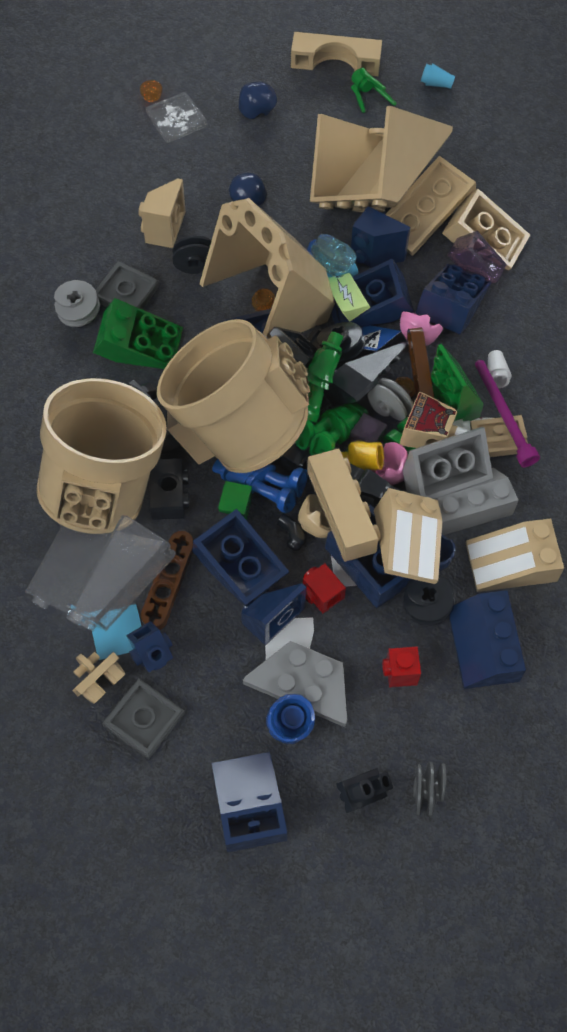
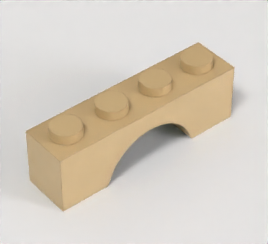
M294 32L291 49V68L313 70L316 65L325 60L336 59L350 64L355 71L359 68H365L371 76H378L382 40Z

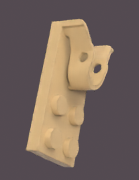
M441 156L428 167L409 188L399 203L385 214L411 227L407 248L409 254L413 256L463 200L476 190V182Z

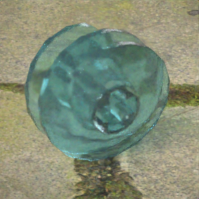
M319 235L311 246L314 258L326 268L327 273L336 278L344 276L356 261V253L348 244L331 235Z

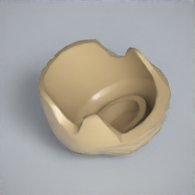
M309 494L299 510L298 521L302 529L318 538H327L328 532L331 531L317 495Z

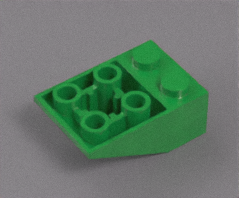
M114 298L104 311L93 353L116 363L165 369L178 352L183 327Z
M439 344L436 357L434 358L433 371L431 372L434 399L456 409L457 414L454 421L460 419L472 421L480 418L484 403L460 364L442 344Z

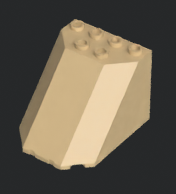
M393 106L386 107L384 128L369 129L324 114H318L310 202L319 204L321 209H333L334 206L343 209L353 208L352 211L364 212L368 206L379 212H384L385 208L395 207L449 138L453 127Z
M247 198L222 204L200 285L204 287L266 264L270 279L278 287L263 331L267 338H272L269 333L274 327L301 333L314 328L316 325L328 322L335 302L326 268L251 199Z

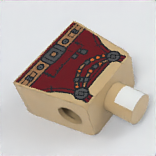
M419 392L404 427L400 445L419 448L467 432L468 430L453 425L457 414L456 409Z

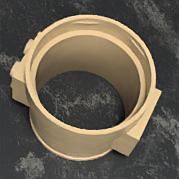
M234 319L218 323L192 338L174 355L159 379L157 397L161 405L167 410V430L198 464L215 456L227 470L234 473H247L272 463L283 455L298 439L308 418V393L310 388L306 382L308 373L301 361L297 362L293 358V352L286 342L282 343L276 335L265 341L250 322Z
M90 378L76 380L64 384L52 392L44 405L40 429L43 453L37 483V497L43 510L53 520L75 531L103 534L120 530L136 519L142 507L150 472L160 458L166 436L165 417L157 404L138 389L108 379Z

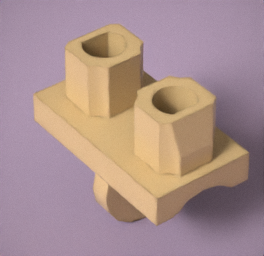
M114 652L96 668L93 664L100 659L97 653H92L88 658L82 654L76 657L80 666L73 673L78 678L86 671L89 673L72 690L77 696L82 694L87 700L95 704L106 693L95 682L102 674L112 685L125 675L124 670L117 662L119 657Z

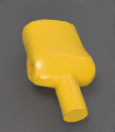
M355 441L349 444L348 452H341L343 458L347 457L350 464L363 470H382L384 467V450L381 442Z

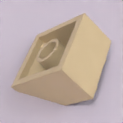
M176 179L148 192L145 201L140 203L139 216L142 217L141 232L144 233L145 243L173 248L186 212L183 179Z

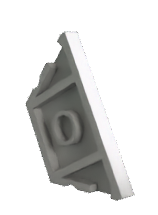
M290 641L243 679L244 685L277 699L286 694L301 695L310 701L315 715L343 727L347 724L343 662Z

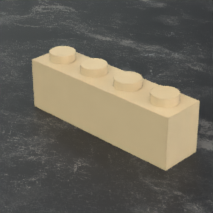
M339 448L309 456L307 473L344 562L376 553L378 541L381 540L380 532L377 525H372L371 514L367 502H362L361 490L356 479L353 480L351 477V466L348 458H343Z

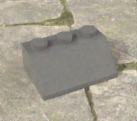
M479 427L410 450L403 468L407 493L435 499L493 479L485 428Z
M492 468L493 479L435 498V500H438L442 517V534L446 535L513 515L518 498L509 478L495 468Z

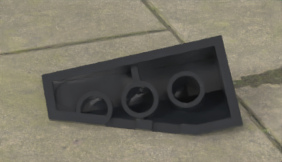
M402 341L338 364L334 371L333 383L329 382V390L324 389V394L330 403L336 406L359 401L379 383V376L388 373L392 369L389 364L397 362L409 350L408 341Z

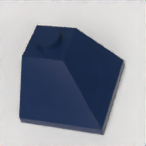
M301 583L260 595L256 600L242 608V624L266 646L305 609L306 586Z

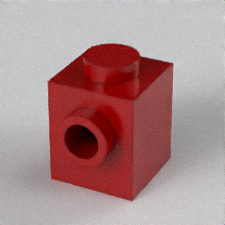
M326 563L318 568L315 566L305 573L303 584L306 586V600L310 604L314 603L322 614L345 598L346 587Z
M418 647L389 648L387 658L382 659L383 675L388 676L389 687L418 685L421 676Z

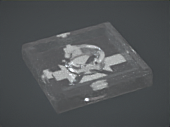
M186 91L146 107V114L166 143L207 127V120Z

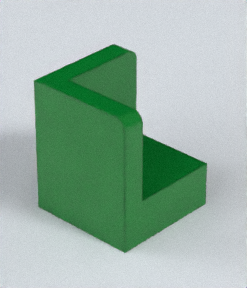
M225 481L218 506L219 512L230 514L237 509L247 520L252 502V486Z

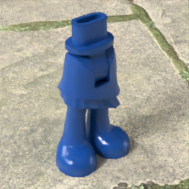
M219 459L216 460L212 467V471L220 474L221 479L225 481L252 486V494L256 492L273 501L283 513H289L294 508L296 497H301L308 475L307 470L300 467L294 469L290 476L275 472L276 467L274 465H267L252 472L234 473L227 470ZM266 483L273 484V485H275V486H277V487H279V488H282V489H281V490L275 489V488H273V487H271V486L266 485Z

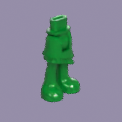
M336 332L330 333L327 342L322 341L323 347L316 351L307 370L308 376L306 377L308 378V386L310 388L308 393L307 419L315 423L319 419L324 389L329 390V382L333 383L334 371L342 353L340 345L344 336Z
M348 403L327 410L321 415V420L315 425L307 419L305 427L295 443L301 450H305L310 446L311 456L334 450L335 443L341 445L342 442L348 439L351 433L364 423L365 418L368 416V410L358 403Z

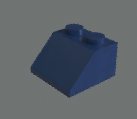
M368 206L353 225L350 257L370 268L390 259H393L395 263L404 262L411 227Z

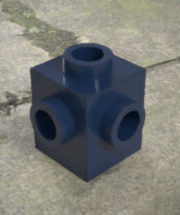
M151 621L126 635L133 650L129 651V654L137 667L142 665L150 672L164 667L167 661L173 658L169 650L173 646L165 632L161 633Z

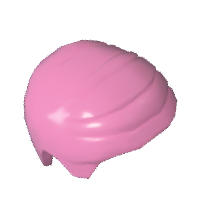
M405 311L401 314L400 330L406 340L408 329L422 327L425 344L428 346L437 339L443 327L440 324H430V317L427 314L418 316L416 313Z
M395 442L385 443L383 447L384 467L382 470L372 471L393 486L404 481L403 468L408 454L403 445Z

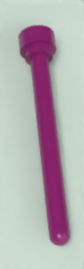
M477 360L475 367L518 448L516 458L520 466L525 468L534 465L540 460L537 449L532 447L531 444H527L485 362Z

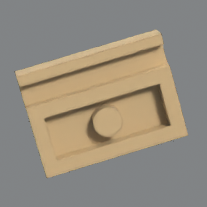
M522 415L513 416L527 442V433ZM502 417L470 422V430L479 427L485 428L490 457L517 454L518 448Z

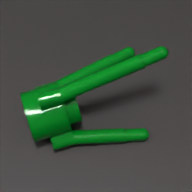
M359 68L353 73L351 80L354 84L351 86V89L356 95L362 113H365L366 110L360 91L368 92L372 88L393 106H396V101L385 92L386 87L371 76L365 68Z

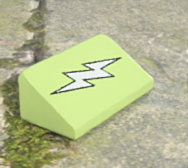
M350 273L328 278L332 295L349 322L371 308Z

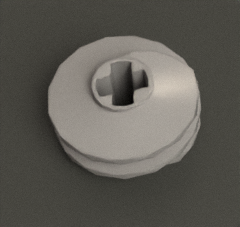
M72 280L60 285L55 291V310L58 318L65 325L81 327L90 323L97 316L100 301L96 290L91 284L85 281Z
M380 379L379 383L368 392L371 406L382 416L390 415L394 419L401 421L406 418L407 414H410L413 408V401L408 393L390 379Z

